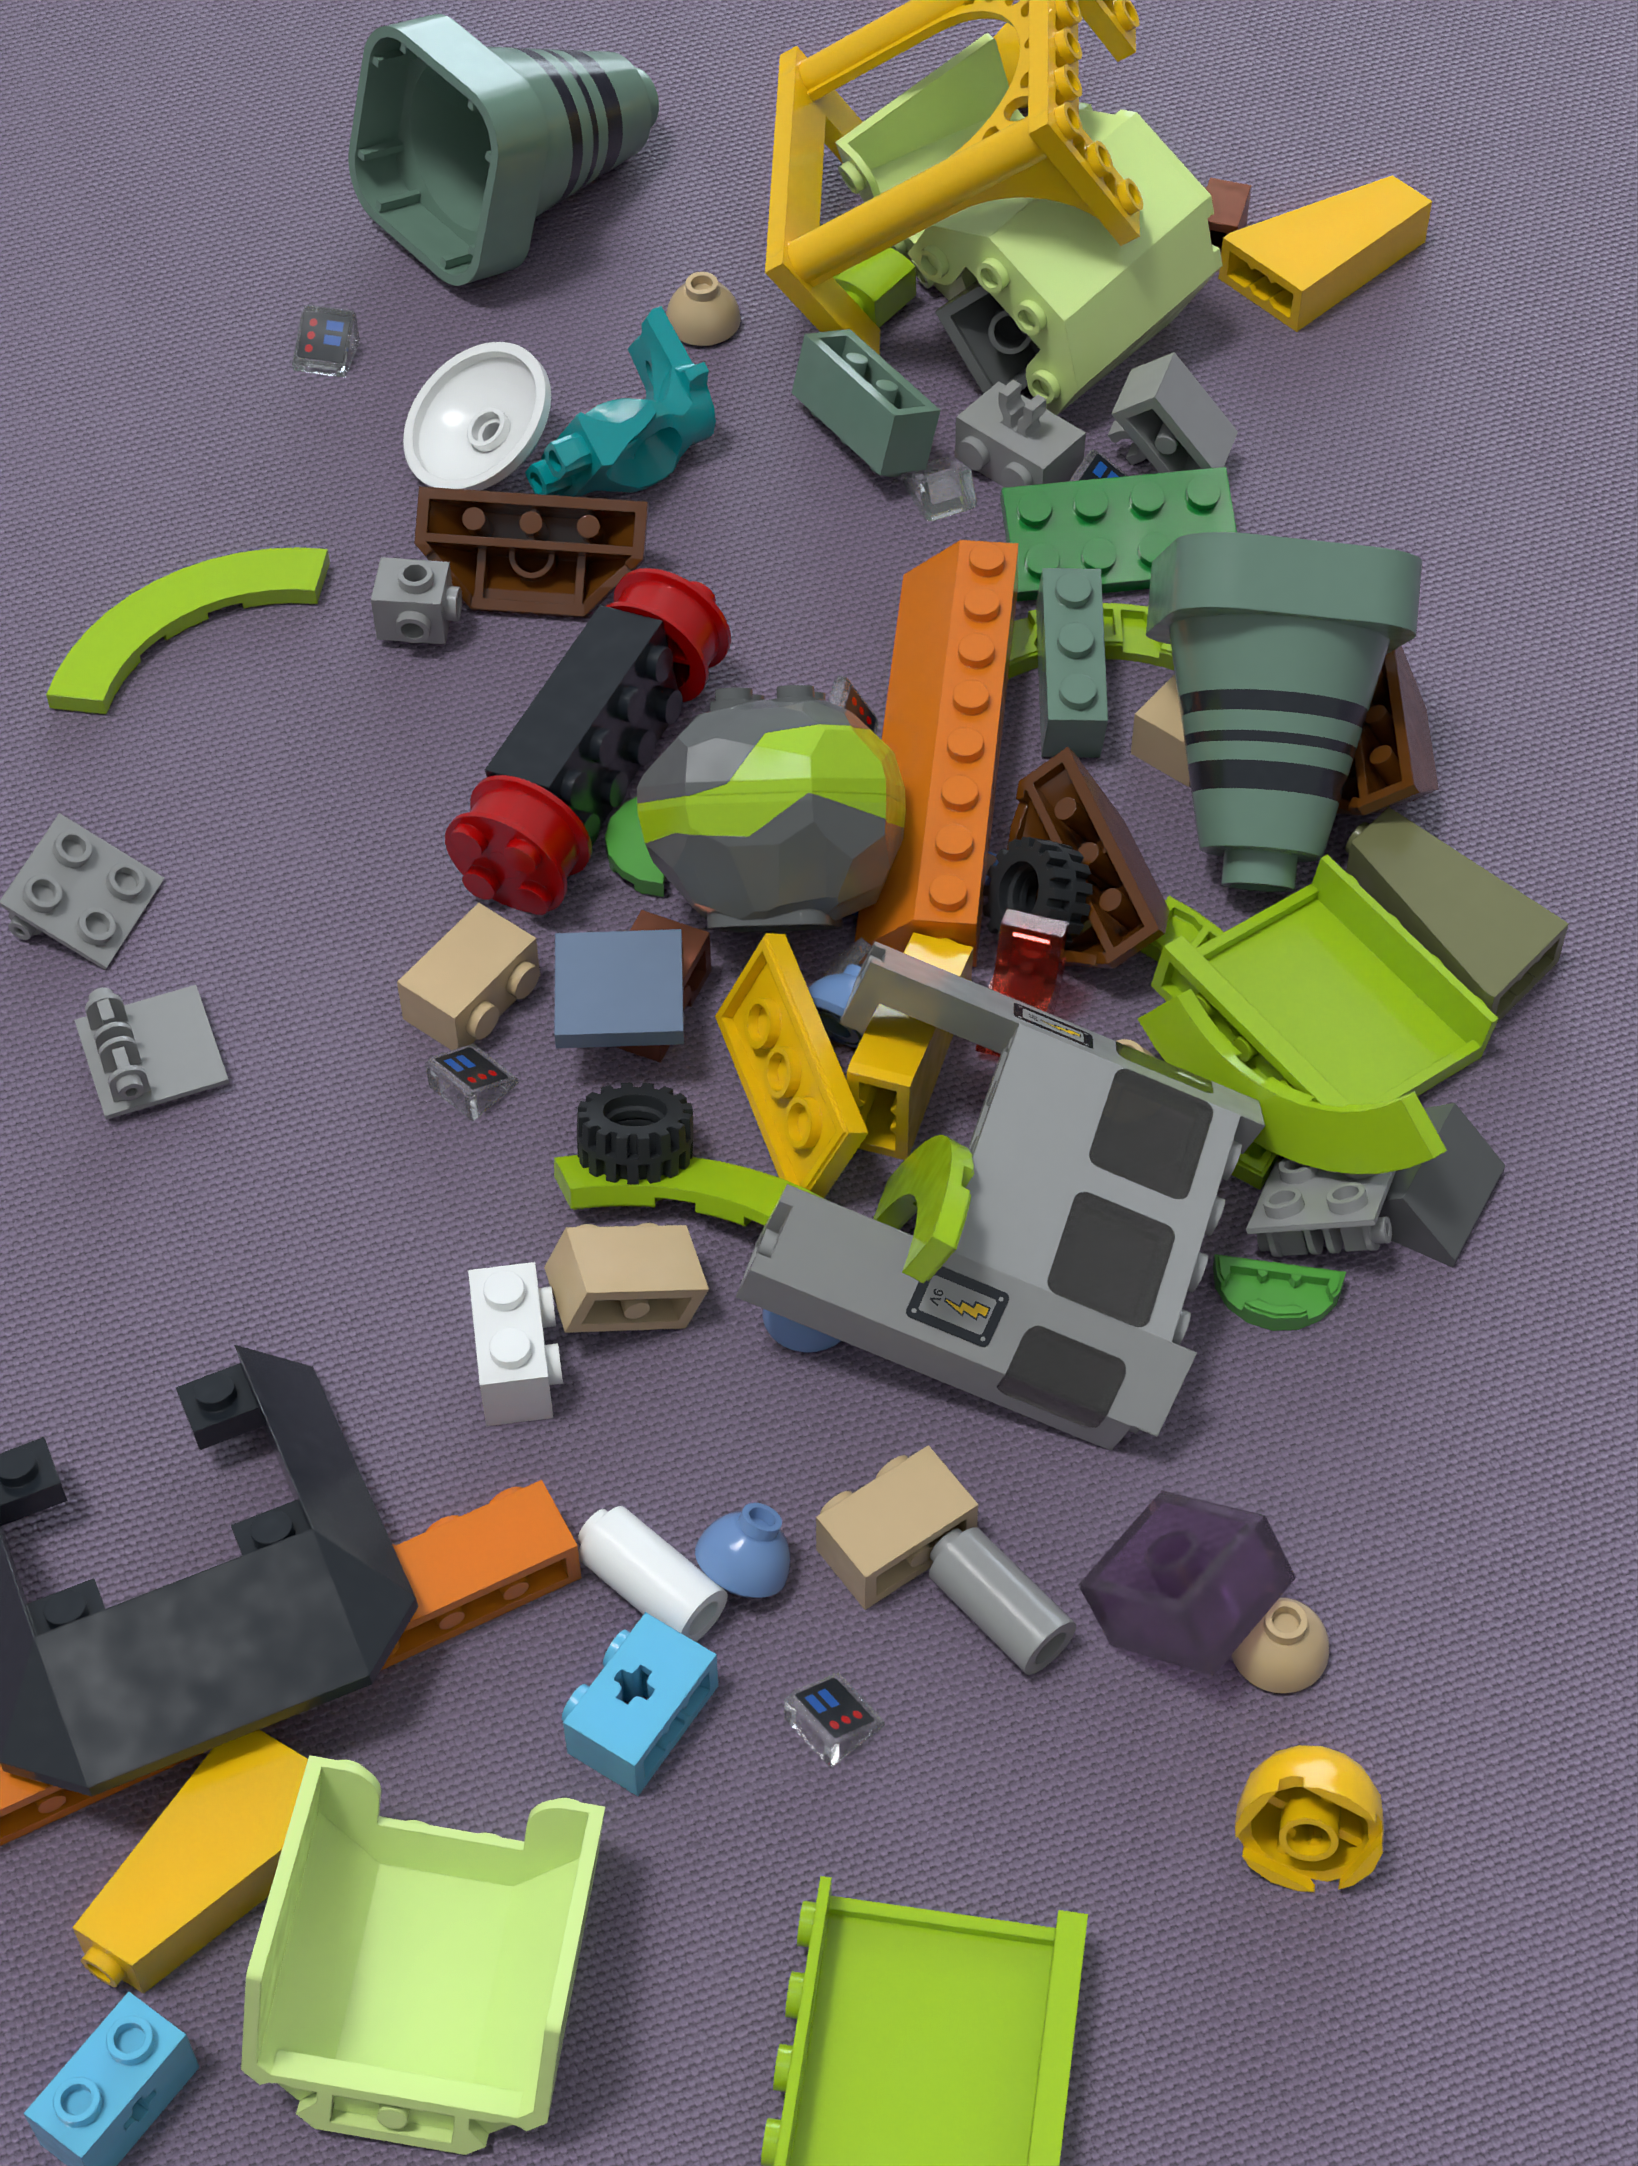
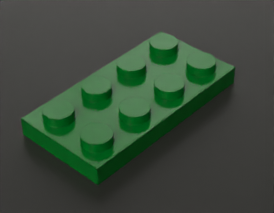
M1226 467L1002 488L1000 495L1006 542L1019 543L1017 601L1037 600L1042 568L1101 569L1102 593L1150 589L1152 561L1178 537L1202 532H1237Z

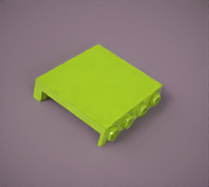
M1328 854L1320 859L1311 884L1201 946L1194 948L1183 936L1164 945L1151 986L1166 1002L1192 989L1214 1024L1242 1053L1239 1060L1266 1080L1273 1077L1293 1089L1316 1097L1318 1103L1330 1106L1345 1107L1348 1104L1379 1103L1397 1099L1414 1091L1418 1097L1480 1059L1499 1019L1488 1009L1483 1000L1468 990L1444 966L1438 957L1431 954L1401 925L1395 916L1388 913L1359 885L1352 875L1346 873Z
M820 1876L816 1902H802L797 1946L807 1947L809 1950L805 1973L792 1971L790 1975L785 2017L797 2019L793 2045L779 2044L773 2091L786 2093L781 2120L767 2118L762 2145L761 2166H1059L1088 1914L1058 1910L1056 1928L832 1896V1877Z

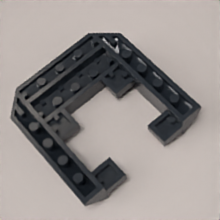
M234 1345L240 1361L239 1364L175 1387L199 1450L264 1427L294 1501L231 1525L242 1556L109 1608H105L94 1578L27 1603L2 1526L66 1502L67 1498L45 1437L0 1453V1765L4 1772L92 1797L373 1684L419 1606L313 1366Z

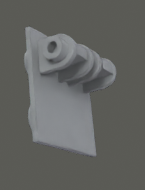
M59 813L1 898L0 906L9 911L11 922L8 928L16 937L28 940L32 935H39L43 932L106 970L163 882L164 877Z
M196 985L124 1005L122 998L114 994L111 989L98 988L88 996L89 1001L85 1006L87 1016L74 1020L106 1120L229 1083Z
M1287 1158L1277 1159L1247 1225V1234H1257L1259 1249L1262 1252L1270 1251L1273 1257L1302 1255L1309 1252L1312 1255L1321 1254L1324 1238L1330 1253H1339L1343 1243L1346 1252L1378 1250L1380 1243H1390L1392 1238V1227L1389 1217H1379L1396 1171L1380 1174H1348L1314 1168Z

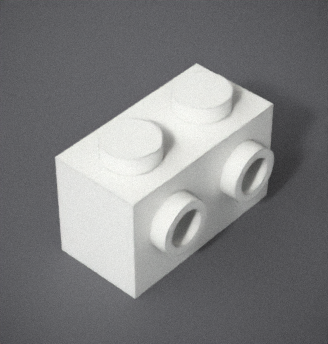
M535 1262L468 1270L479 1383L486 1426L553 1418L550 1385L563 1384L558 1343L545 1345L543 1328L556 1326L552 1286L538 1288Z

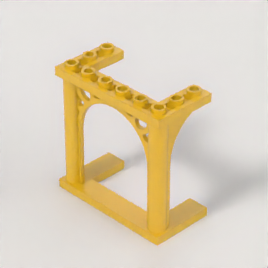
M910 0L808 58L798 46L781 54L779 58L765 274L820 332L851 329L880 355V328L833 277L959 211L983 202L998 199H1047L1074 206L1096 217L1120 246L1140 237V210L1143 209V199L1138 187L1130 178L1125 180L1113 167L1111 156L1106 147L1100 141H1092L1082 128L1079 118V97L1082 96V86L1079 80V60L1082 58V50L1078 41V23L1082 21L1083 17L1108 51L1119 62L1136 53V27L1139 26V17L1130 0H1020L1012 5L1014 0ZM977 19H997L1014 26L1019 37L1020 51L1013 80L996 110L978 132L944 161L820 226L824 143L843 164L835 142L863 122L838 94L836 89L933 35L957 24ZM1028 104V116L1018 121H1010V117L1016 109Z

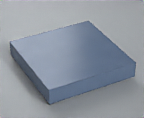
M681 929L555 933L554 1036L556 1049L684 1044Z

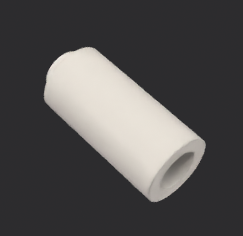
M618 1506L610 1511L601 1509L594 1513L581 1528L578 1535V1541L581 1543L578 1552L579 1561L643 1615L645 1612L695 1642L709 1631L721 1615L727 1602V1592L625 1507Z

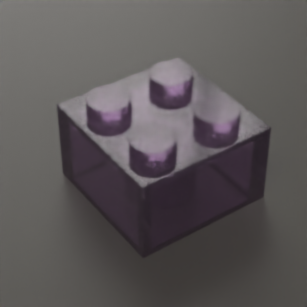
M1161 1490L1078 1586L1110 1646L1214 1676L1292 1584L1296 1576L1265 1515Z

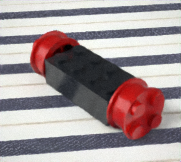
M639 568L630 571L621 578L614 591V603L598 607L485 768L487 778L481 780L471 794V811L456 816L446 829V849L452 862L463 875L462 882L465 888L471 894L484 900L493 899L516 910L536 915H544L546 912L556 909L562 903L567 894L566 878L579 873L588 864L592 855V846L597 840L600 827L612 809L618 807L623 802L628 785L640 767L650 761L655 745L668 725H672L677 721L683 702L690 701L700 695L708 681V668L719 664L730 649L731 632L722 611L716 605L714 593L706 585L696 581H688L668 571L654 568Z

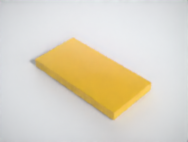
M766 933L722 1003L715 1018L779 1178L806 1188L825 1198L868 1135V1131L786 935Z

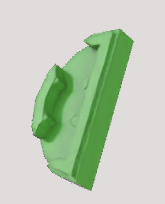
M637 797L625 802L610 818L605 834L609 867L613 872L619 873L622 878L633 883L636 891L642 894L664 897L665 875L653 863L645 845L637 812Z
M1217 1254L1214 1255L1213 1261L1215 1289L1226 1307L1245 1322L1272 1331L1299 1330L1321 1321L1337 1305L1346 1276L1344 1271Z

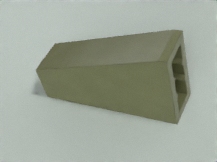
M1388 807L1371 824L1368 822L1361 823L1350 836L1345 848L1346 853L1349 854L1346 873L1352 875L1359 885L1388 913L1395 916L1401 925L1431 954L1438 957L1444 966L1468 990L1483 1000L1488 1009L1499 1018L1498 1022L1559 962L1569 923L1395 810Z

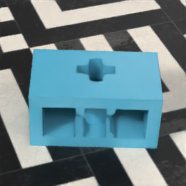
M646 1612L631 1632L624 1629L613 1639L604 1656V1668L590 1687L582 1684L574 1691L562 1713L567 1753L636 1796H639L718 1687L717 1654Z
M128 1992L23 2114L40 2145L67 2166H117L199 2069V2064L187 2035L132 1993Z

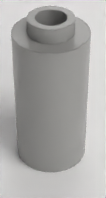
M973 1527L963 1532L958 1528L953 1529L936 1543L930 1553V1559L933 1561V1564L929 1571V1578L1025 1674L1032 1675L1039 1672L1065 1649L1076 1631V1623L979 1528Z

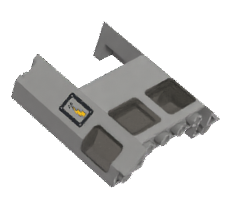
M874 941L858 973L839 1024L864 1033L878 1005L882 1004L1001 1054L968 1147L974 1163V1175L965 1187L970 1190L971 1201L957 1249L936 1274L923 1284L902 1273L913 1235L787 1184L757 1239L736 1298L1110 1451L1113 1450L1128 1431L1136 1434L1139 1430L1158 1437L1197 1354L1195 1351L1180 1346L1191 1317L1190 1312L1182 1309L1187 1291L1193 1293L1196 1290L1207 1265L1208 1255L1199 1251L1204 1235H1212L1224 1209L1225 1199L1216 1196L1221 1179L1225 1181L1229 1179L1238 1162L1240 1153L1243 1154L1265 1127L1260 1102Z

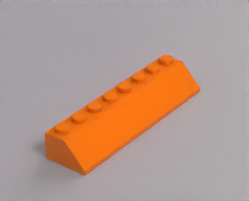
M959 540L903 575L881 740L895 753L905 786L906 815L904 837L877 903L858 912L853 950L854 958L866 959L874 941L903 953L914 932L935 938H949L959 944L973 947L972 967H977L984 903L983 888L990 848L1018 593L1019 543Z

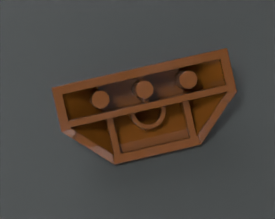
M419 486L414 544L429 561L450 562L452 585L461 587L462 599L471 610L586 618L615 590L625 574L636 570L645 561L649 503L646 501Z
M1402 646L1385 656L1336 814L1369 815L1381 813L1388 807L1392 809L1439 790L1427 709Z
M1066 747L1019 781L1016 800L1019 801L1011 824L1008 843L1014 839L1022 840V837H1031L1073 847L1072 850L1079 851L1084 858L1081 863L1088 865L1091 875L1085 880L1086 883L1092 884L1093 895L1086 896L1085 904L1091 905L1089 916L1082 915L1080 921L1084 927L1079 935L1071 934L1073 943L1067 948L1059 947V952H1045L1043 954L1052 965L1114 969L1165 934L1170 910L1124 819L1076 754L1069 747Z

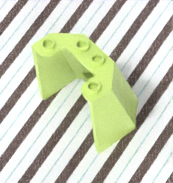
M984 34L835 142L843 162L838 167L839 173L853 193H859L862 200L866 202L949 158L978 132L996 110L1009 88L996 40L990 34ZM1016 109L1010 117V121H1018L1025 117ZM924 230L890 247L903 254L916 266V277L926 288L934 285L948 300H951L977 281V278L968 268L956 281L949 285H941L925 277L918 265L907 254Z
M1079 102V118L1082 128L1093 142L1100 141L1103 143L1111 156L1113 167L1124 180L1130 178L1140 191L1143 199V209L1140 210V237L1120 246L1099 219L1074 206L1039 198H1006L968 207L926 228L907 253L918 265L925 277L941 285L952 284L962 275L966 268L970 270L977 278L979 284L1014 319L1019 329L1026 333L1040 348V351L1026 368L1028 389L1033 397L1039 394L1047 399L1046 409L1055 415L1061 413L1170 324L1223 266L1220 248L1211 243L1208 218L1214 214L1210 193L1137 112L1121 109L1116 114L1093 111L1091 104Z
M309 1755L247 1969L241 2070L259 2085L278 2083L299 2100L296 2114L314 2129L467 2155L485 2148L488 2135L505 2127L515 2125L525 2131H529L547 2124L599 1854L605 1807L581 1803L570 1798H557L542 1802L535 1806L529 1814L525 1841L502 1838L492 1833H473L438 1827L418 1820L404 1821L379 1816L381 1786L377 1778L365 1767L351 1760H334Z

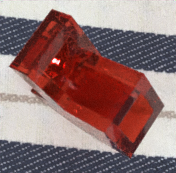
M1007 908L1000 927L995 970L988 988L1054 1015L1066 964V957H1063L1068 922ZM976 1044L975 1051L998 1057L1001 1055L998 1052Z

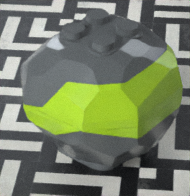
M778 686L777 698L765 700L764 695L753 694V689L719 688L715 689V701H710V711L698 714L643 774L637 786V812L644 842L653 863L687 902L707 919L708 929L720 932L833 930L843 928L842 918L877 903L904 837L906 815L905 786L895 753L855 714L826 701L825 693L814 692V686Z

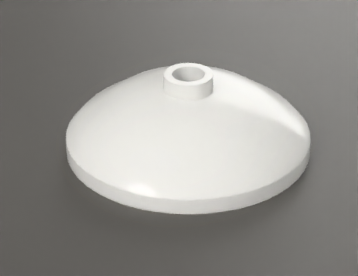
M507 342L480 344L464 350L448 360L427 380L416 396L408 413L404 428L403 445L405 458L411 471L428 487L466 490L486 489L512 474L536 447L549 416L551 387L545 369L526 349Z

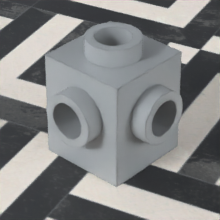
M380 558L371 597L377 640L446 644L450 621L458 622L462 609L461 587L452 585L450 562Z

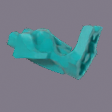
M662 306L653 308L641 324V335L628 347V352L645 387L646 398L610 400L597 405L586 414L578 413L559 437L547 445L541 456L542 460L531 464L525 471L535 494H560V496L580 497L594 491L633 493L647 489L668 477L675 470L681 456L690 446L707 440L714 434L716 417L707 385L709 370L705 362L696 365L692 363Z

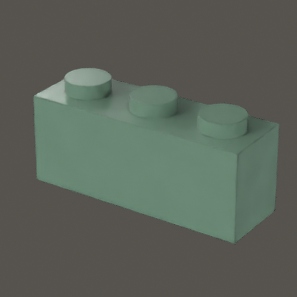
M851 329L804 334L791 393L810 410L813 416L829 427L843 444L849 446L859 455L873 472L880 476L896 477L904 472L926 470L941 410Z
M1042 568L1036 603L1041 757H1054L1066 747H1069L1077 757L1100 758L1108 724L1101 569Z

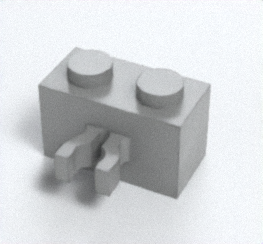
M1173 352L1131 369L1111 413L1116 420L1113 422L1107 436L1113 443L1119 442L1122 439L1134 441L1126 456L1131 465L1140 463L1147 458L1159 473L1224 467L1238 431L1177 354Z
M1012 380L1007 385L998 381L956 417L955 458L962 461L968 468L980 472L1005 488L1070 482L1083 473L1086 432L1046 409L1047 399L1039 394L1032 400L1021 395L1022 384L1015 380Z

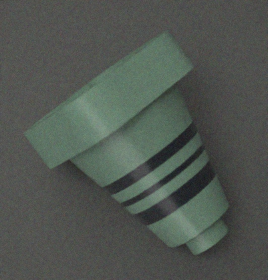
M432 14L382 26L370 34L363 52L348 153L349 171L353 188L366 213L444 282L460 286L518 268L524 262L529 251L536 217L631 158L644 147L649 137L650 128L655 124L658 117V94L654 83L647 73L640 68L634 67L628 59L615 52L485 46L456 21L443 14Z
M1202 532L1178 537L1152 561L1146 636L1158 642L1171 644L1199 850L1207 854L1223 857L1222 886L1248 891L1292 892L1295 891L1297 862L1319 861L1323 857L1385 656L1414 639L1417 634L1422 559L1418 556L1404 551L1373 546L1238 532Z

